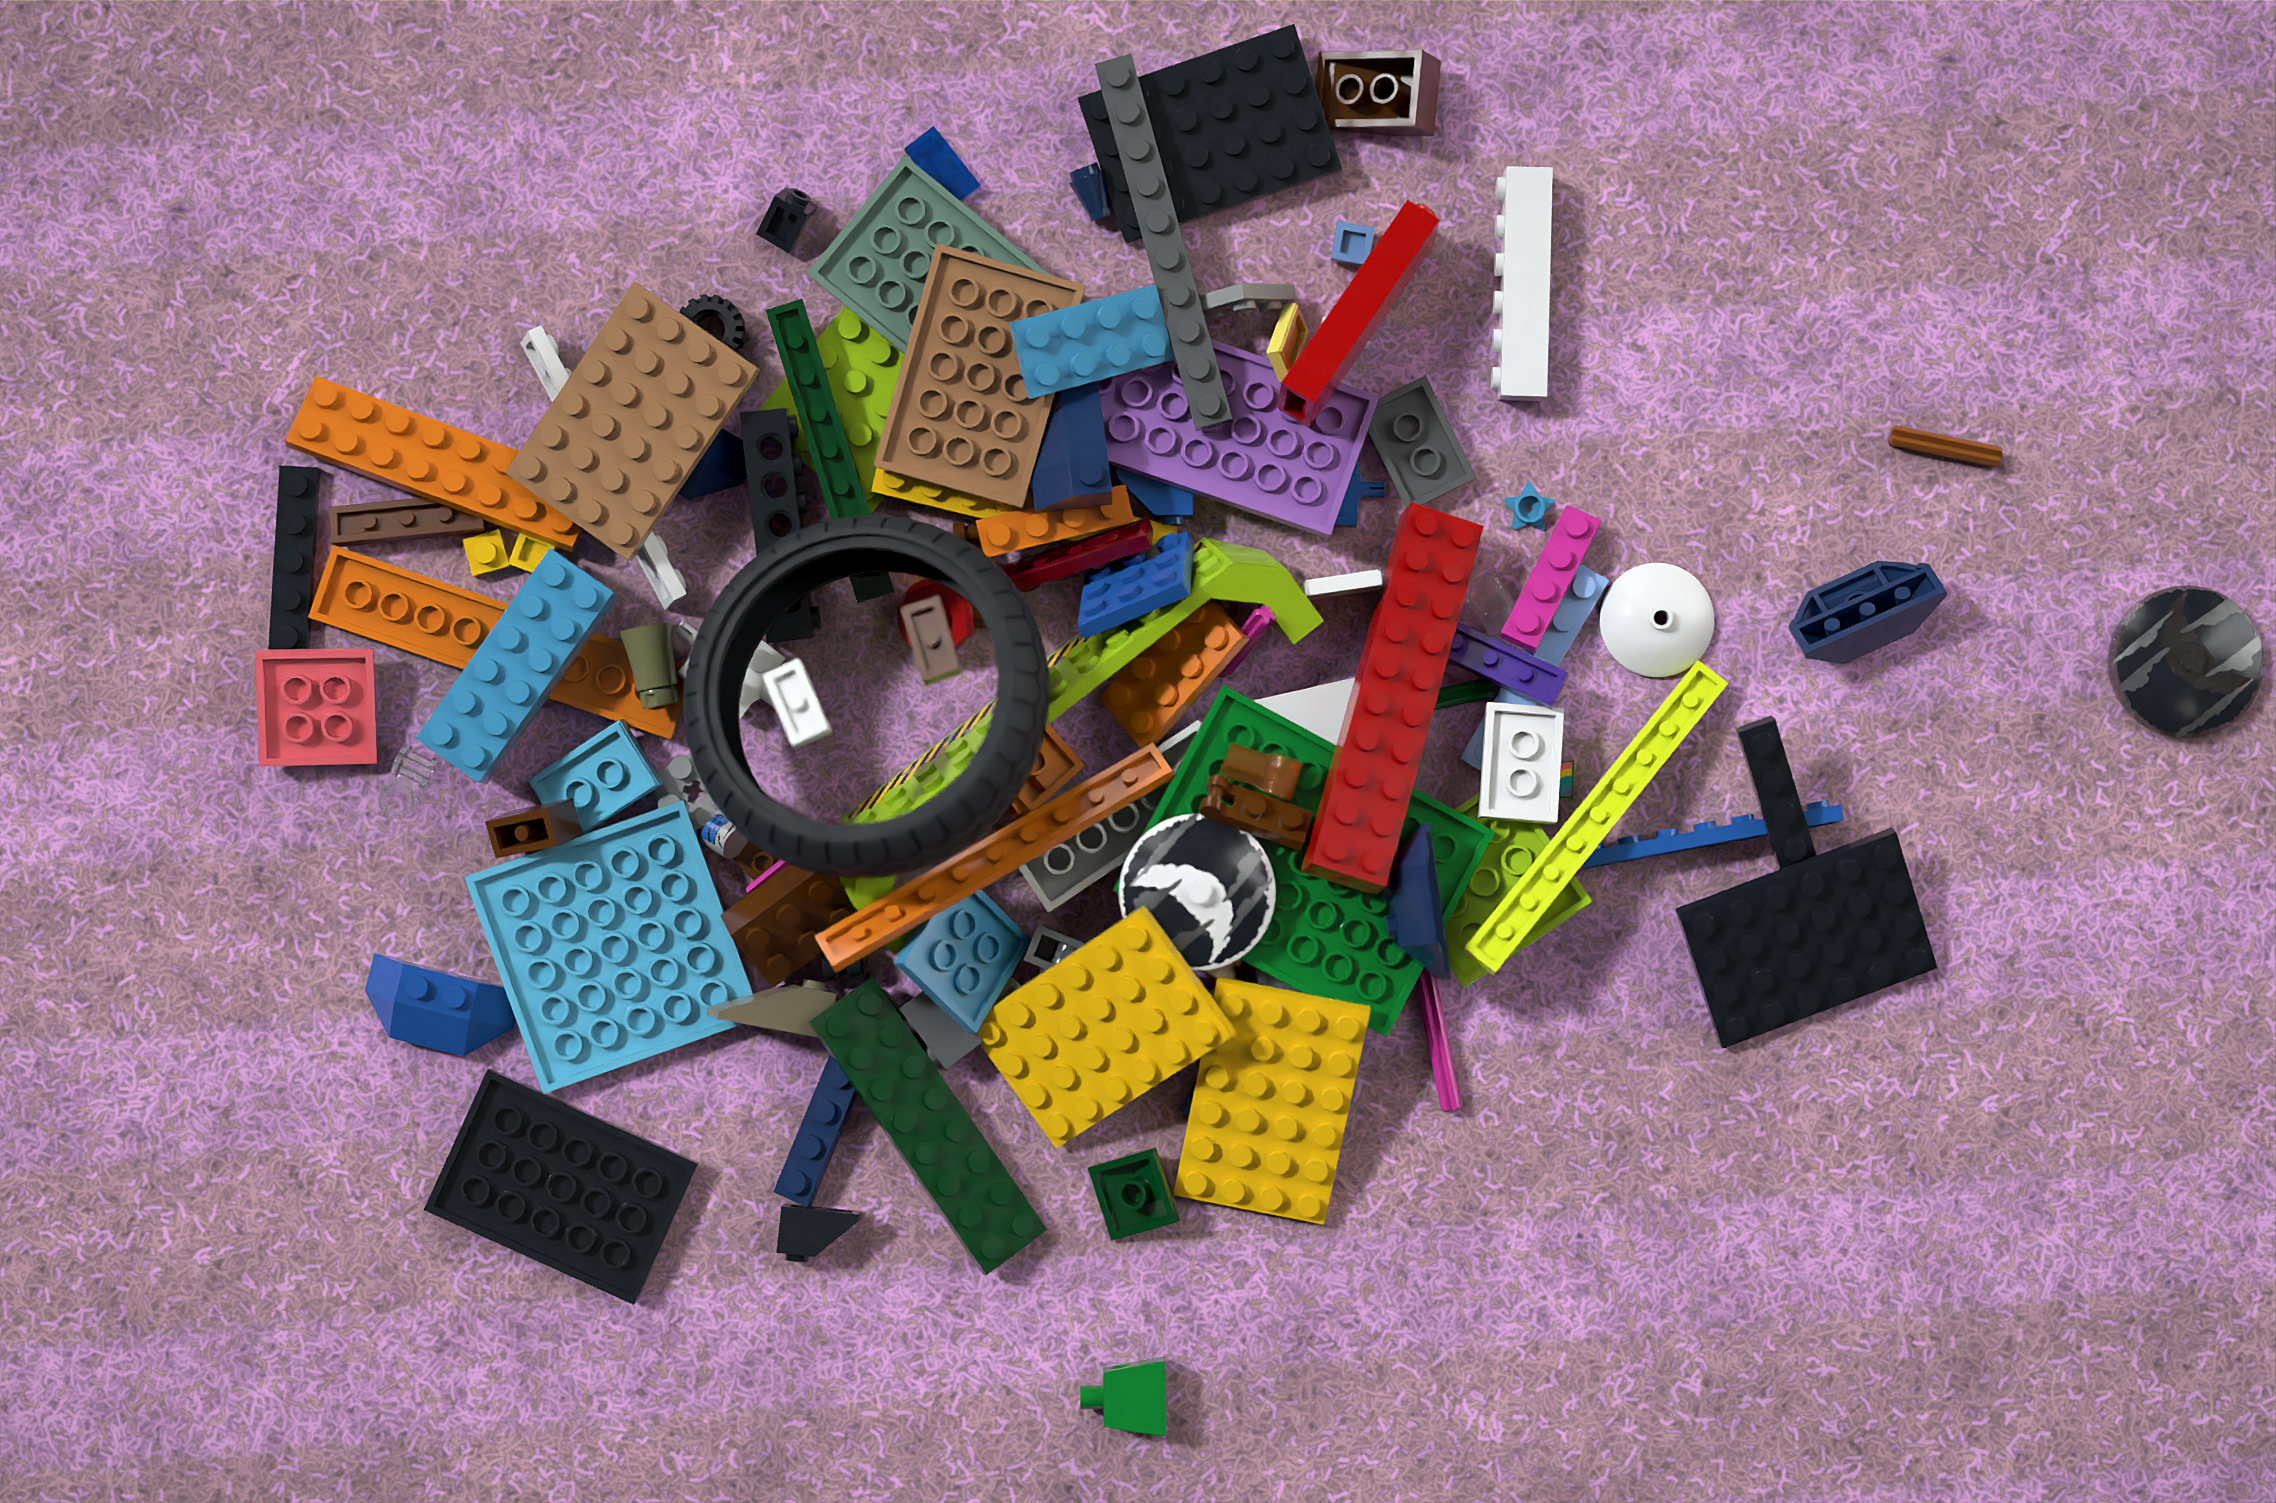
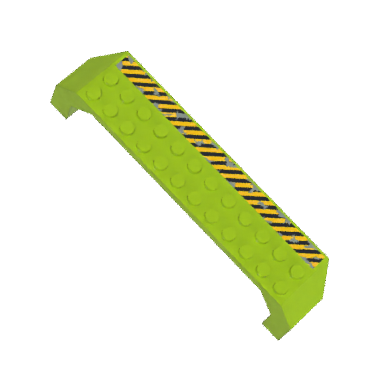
M1202 537L1194 543L1189 596L1086 639L1083 638L1081 633H1078L1047 658L1050 680L1047 725L1210 598L1256 603L1259 608L1262 606L1270 607V612L1276 616L1272 626L1293 645L1324 622V620L1288 570L1266 551ZM996 698L841 817V824H865L896 817L919 807L944 790L964 770L982 743L991 721ZM895 876L872 879L840 878L846 893L858 911L896 890L894 886ZM916 927L886 944L894 955L903 949Z

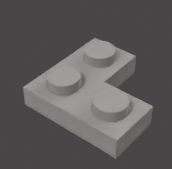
M1240 283L1199 295L1205 319L1218 320L1227 318L1229 310H1233V312H1247L1255 310L1256 307H1259V313L1282 310L1281 304L1296 300L1294 284Z

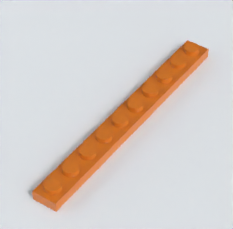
M1152 742L819 933L815 938L836 973L1173 779V771Z

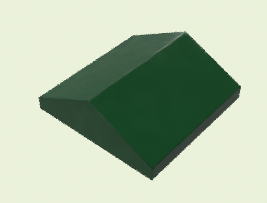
M1156 1147L1132 1152L1088 1167L1111 1241L1180 1221Z

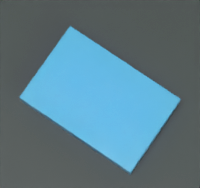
M624 719L618 720L527 780L542 804L573 798L583 835L591 832L664 784Z

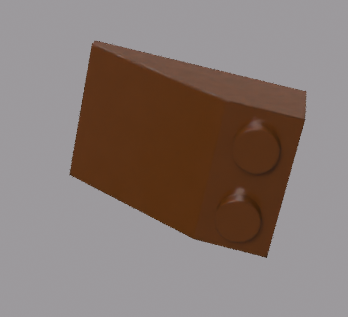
M1424 50L1319 52L1315 88L1329 130L1398 137L1434 136L1441 60Z

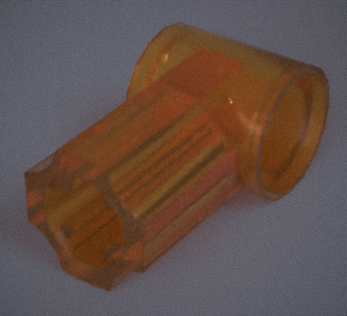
M1230 743L1220 775L1259 787V791L1292 801L1303 763L1279 754L1270 753L1268 755Z

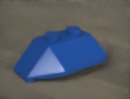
M374 953L365 992L389 1038L464 1057L514 1028L516 1018L504 985Z

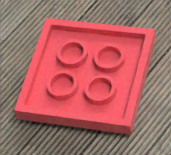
M374 648L255 651L259 766L378 763Z

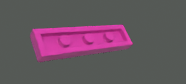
M1566 505L1501 631V639L1536 653L1601 526V519Z

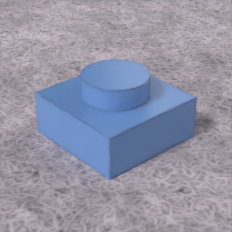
M1337 221L1330 261L1362 266L1371 253L1375 228Z

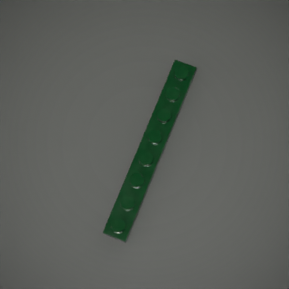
M803 299L767 309V317L831 520L871 515ZM873 572L849 576L858 604L895 593L889 572Z

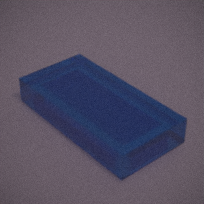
M934 126L904 148L905 153L912 162L961 202L981 188L980 183Z

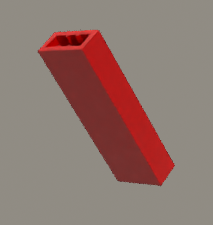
M1407 199L1282 380L1277 404L1279 410L1310 428L1432 250L1440 219L1436 217L1429 207L1421 203L1414 204Z

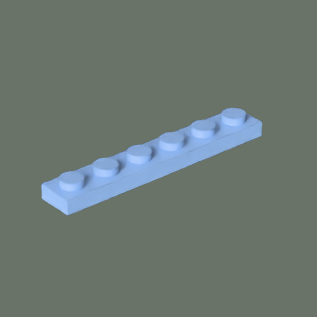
M1581 564L1536 653L1526 649L1522 651L1558 667L1609 580ZM1503 687L1499 689L1492 701L1495 703L1531 706L1537 704ZM1485 715L1459 757L1460 760L1480 772L1482 767Z

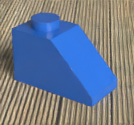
M1116 469L1117 482L1120 485L1125 484L1127 492L1154 519H1162V525L1184 526L1185 519H1193V493L1122 469Z

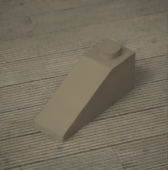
M803 978L802 985L788 983L710 1006L707 1015L720 1020L818 1037L808 1022L833 1005L837 994L825 990L826 983Z

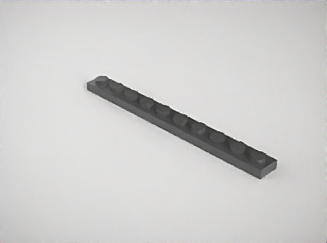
M1132 54L1096 63L1094 65L1195 429L1199 431L1233 421Z

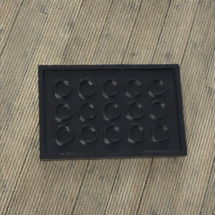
M1295 24L1138 77L1179 226L1342 171V166ZM1102 90L1077 97L1101 171L1104 170L1107 190L1125 244L1141 239L1142 234Z
M1892 827L1675 908L1718 1043L1722 1049L1938 968L1898 835Z
M489 1068L484 1075L424 1210L635 1305L699 1162L551 1095L543 1094L540 1090Z

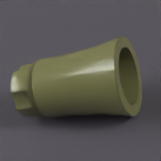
M673 622L620 631L619 633L633 672L636 692L641 691L640 700L642 708L647 709L678 703L679 695L675 686L678 684L673 651Z

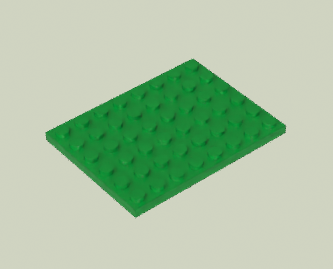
M1222 685L1142 836L1155 825L1170 818L1187 814H1200L1199 809L1202 799L1208 796L1206 791L1208 778L1212 775H1222L1228 778L1231 784L1311 811L1312 815L1307 834L1300 851L1251 834L1269 859L1275 879L1276 895L1273 914L1266 931L1256 945L1239 959L1304 994L1370 1006L1367 1027L1387 1037L1423 970L1419 964L1394 946L1393 939L1388 940L1384 922L1385 916H1390L1388 900L1383 901L1380 892L1372 895L1301 872L1336 745L1231 688ZM1413 787L1395 853L1416 825H1431L1445 928L1495 831ZM1222 800L1226 806H1232V803ZM1120 877L1112 890L1118 894Z

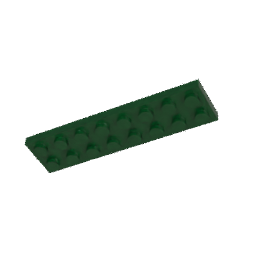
M873 977L866 980L808 1022L983 1275H988L1048 1230Z

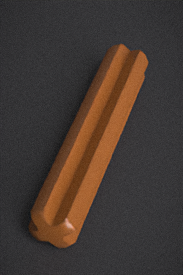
M1898 425L1891 428L1888 437V444L1892 447L1993 468L1999 466L2002 459V448L2000 446Z

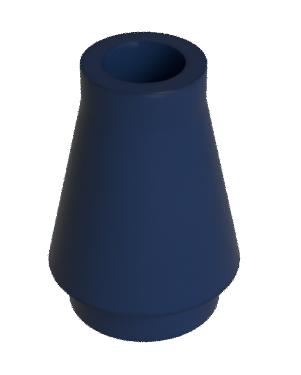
M1096 162L1069 172L1072 180L1069 185L1089 215L1090 221L1092 222L1111 215L1104 170L1100 171L1098 163Z

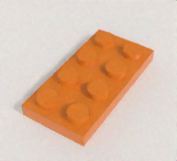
M1210 598L1134 657L1103 692L1099 700L1141 749L1152 742L1156 746L1250 639L1213 598Z

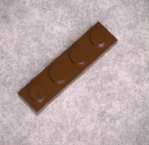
M424 497L329 507L331 544L338 547L486 533V520Z

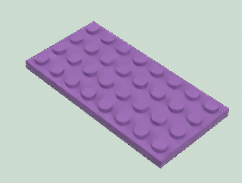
M1212 339V346L1233 418L1231 422L1196 431L1172 343L1171 347L1175 360L1098 380L1109 465L1326 539L1331 537L1379 400L1378 395L1340 383L1310 428L1277 408L1281 382L1278 381L1268 358Z

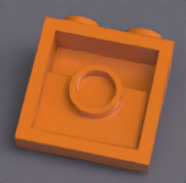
M1049 724L1046 726L1040 752L1028 779L1019 794L1006 809V812L1013 817L1019 815L1022 818L1041 807L1086 766Z

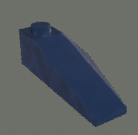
M1098 381L1055 393L1031 476L1035 513L1112 505V487Z

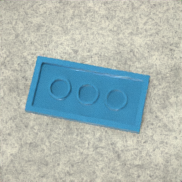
M1156 284L1009 323L1028 399L1175 360Z

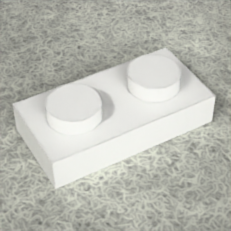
M799 658L762 675L790 742L795 749L832 732L804 665Z

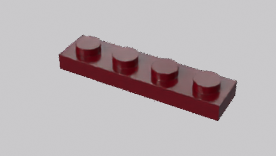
M1147 517L1008 563L1005 573L1019 591L1030 592L1037 589L1042 583L1055 579L1057 581L1067 580L1079 571L1088 568L1100 569L1110 564L1112 560L1125 556L1130 558L1137 557L1145 553L1152 547L1154 529Z

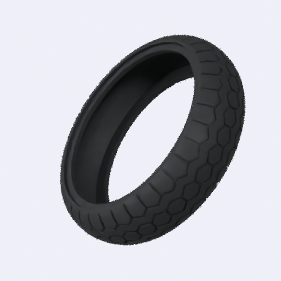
M885 515L843 517L814 524L772 544L735 574L715 599L699 628L689 656L683 700L685 731L695 768L707 793L725 818L757 847L785 863L821 875L854 879L895 876L927 867L961 850L993 825L1019 794L1034 767L1045 735L1050 701L1049 668L1043 639L1024 597L1006 573L981 550L949 531L922 521ZM873 572L905 573L929 579L953 590L973 605L984 617L991 634L997 662V693L991 721L982 743L964 770L944 790L919 807L896 817L865 824L844 825L808 819L792 813L770 800L756 781L745 757L740 734L739 706L747 668L754 652L772 625L791 606L809 593L833 581L853 575Z

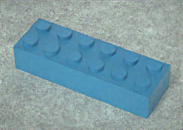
M550 548L415 739L478 783L487 784L617 601L619 595Z

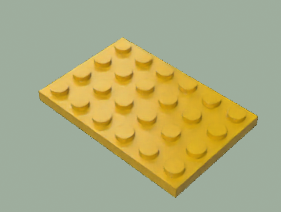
M1145 905L995 1003L977 1031L978 1036L983 1041L980 1044L1056 1149L1222 1044L1236 1033L1235 1028Z
M1217 976L1213 1000L1235 1028L1236 1033L1200 1058L1173 1195L1324 1225L1369 1020L1370 1006Z

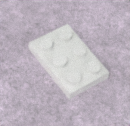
M1486 703L1478 818L1553 825L1557 823L1564 708L1553 707L1550 710L1543 706Z

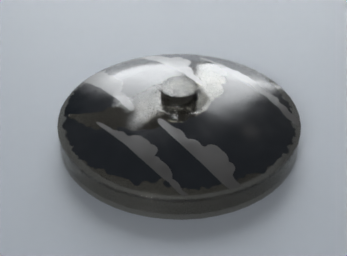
M2184 585L2153 592L2137 601L2128 609L2113 632L2108 649L2107 664L2113 692L2130 717L2154 733L2172 738L2187 739L2217 733L2232 725L2248 710L2262 682L2264 654L2259 634L2253 622L2239 605L2217 591L2200 586Z

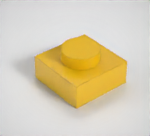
M498 529L462 539L473 577L511 567L508 564L509 556L502 530Z
M519 533L508 564L533 573L550 548L557 551L558 547Z

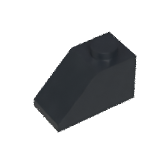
M784 1203L781 1206L776 1253L786 1254L785 1260L808 1262L809 1256H817L860 1220L861 1211L817 1206L806 1208L802 1205Z

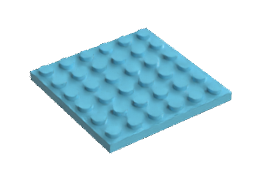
M685 799L584 834L559 846L545 848L464 877L543 1094L742 1025V1023L720 1020L707 1015L710 1006L754 994L737 943L730 936L720 916L725 910Z

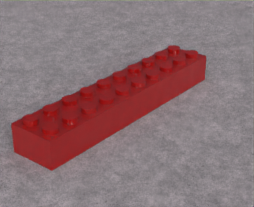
M1411 502L1401 513L1301 872L1372 895H1376L1386 887L1484 528L1483 525Z

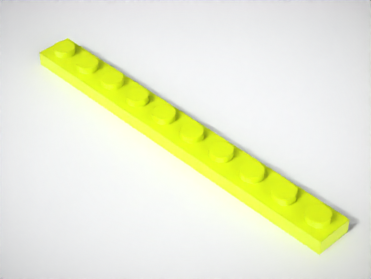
M1697 660L1463 950L1465 954L1492 975L1498 971L1728 685L1727 681Z

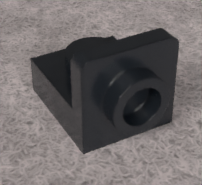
M784 188L774 196L756 235L790 253L794 249L809 217L816 212L818 206L810 201L809 195L796 188Z

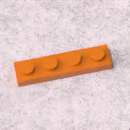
M1124 484L1112 487V505L1035 513V506L976 520L975 522L983 553L988 557H993L1135 521L1126 485Z

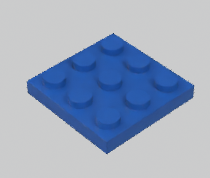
M1188 530L1178 535L1171 533L1163 536L1145 553L1137 557L1130 558L1125 556L1103 568H1091L1085 574L1077 628L1084 639L1189 596L1194 541Z

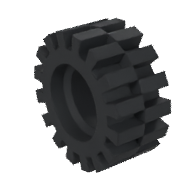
M703 294L700 295L699 299H690L688 301L690 304L686 307L682 306L679 310L681 314L697 325L705 317H718L725 325V334L721 342L735 352L743 348L744 336L746 337L745 322L739 310L728 299H723L715 294L713 296Z

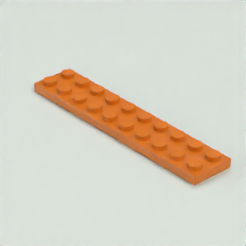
M333 545L308 617L464 670L510 604ZM593 633L548 698L614 721L624 719L629 726L673 740L684 708L685 680L677 674L678 684L675 686L679 695L678 703L643 709L640 700L641 691L636 692L633 672L623 642ZM675 660L676 673L683 666V662Z

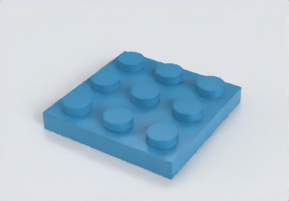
M980 889L916 926L894 964L966 1033H977L1032 940Z

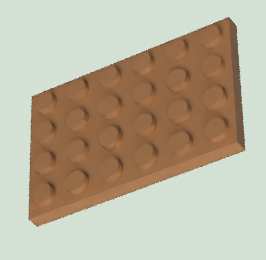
M936 243L873 466L878 469L1023 509L1056 392L1028 399L1009 323L1081 304L1086 286Z
M634 281L505 473L626 560L632 561L761 369Z

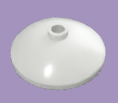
M1649 563L1628 570L1613 582L1601 604L1599 626L1607 650L1620 665L1642 676L1666 677L1691 667L1704 654L1714 631V610L1707 591L1689 572L1670 564ZM1657 611L1666 614L1667 622L1665 625L1655 623L1654 614Z

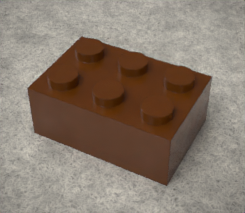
M789 864L720 916L730 936L774 988L823 952L815 938L816 935L853 915L858 910L852 904L838 877L809 872Z

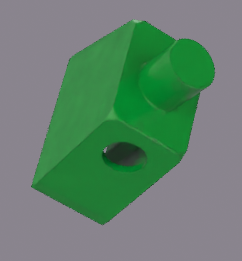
M1156 1357L1103 1368V1385L1080 1386V1408L1104 1409V1427L1166 1436L1165 1357Z

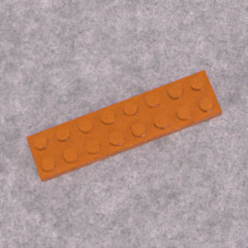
M318 376L315 377L285 439V444L288 448L472 516L482 518L483 520L572 553L583 531L582 527L505 473L520 452L519 450Z

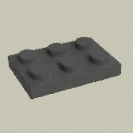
M1426 375L1379 398L1367 433L1405 509L1411 502L1424 505L1476 479L1475 473Z

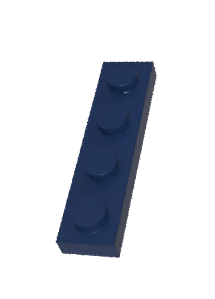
M831 1055L828 1057L773 1191L806 1208L812 1207L858 1095Z

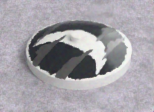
M1201 814L1173 817L1147 831L1129 852L1120 875L1119 903L1123 919L1145 905L1192 970L1219 968L1245 955L1256 945L1266 931L1275 905L1276 888L1274 874L1269 859L1260 844L1251 834L1207 819Z

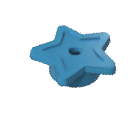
M1527 483L1520 496L1504 499L1505 504L1514 512L1512 528L1516 530L1530 524L1539 530H1544V512L1553 505L1554 500L1541 497L1537 494L1533 484ZM1526 505L1532 506L1531 512L1525 510Z

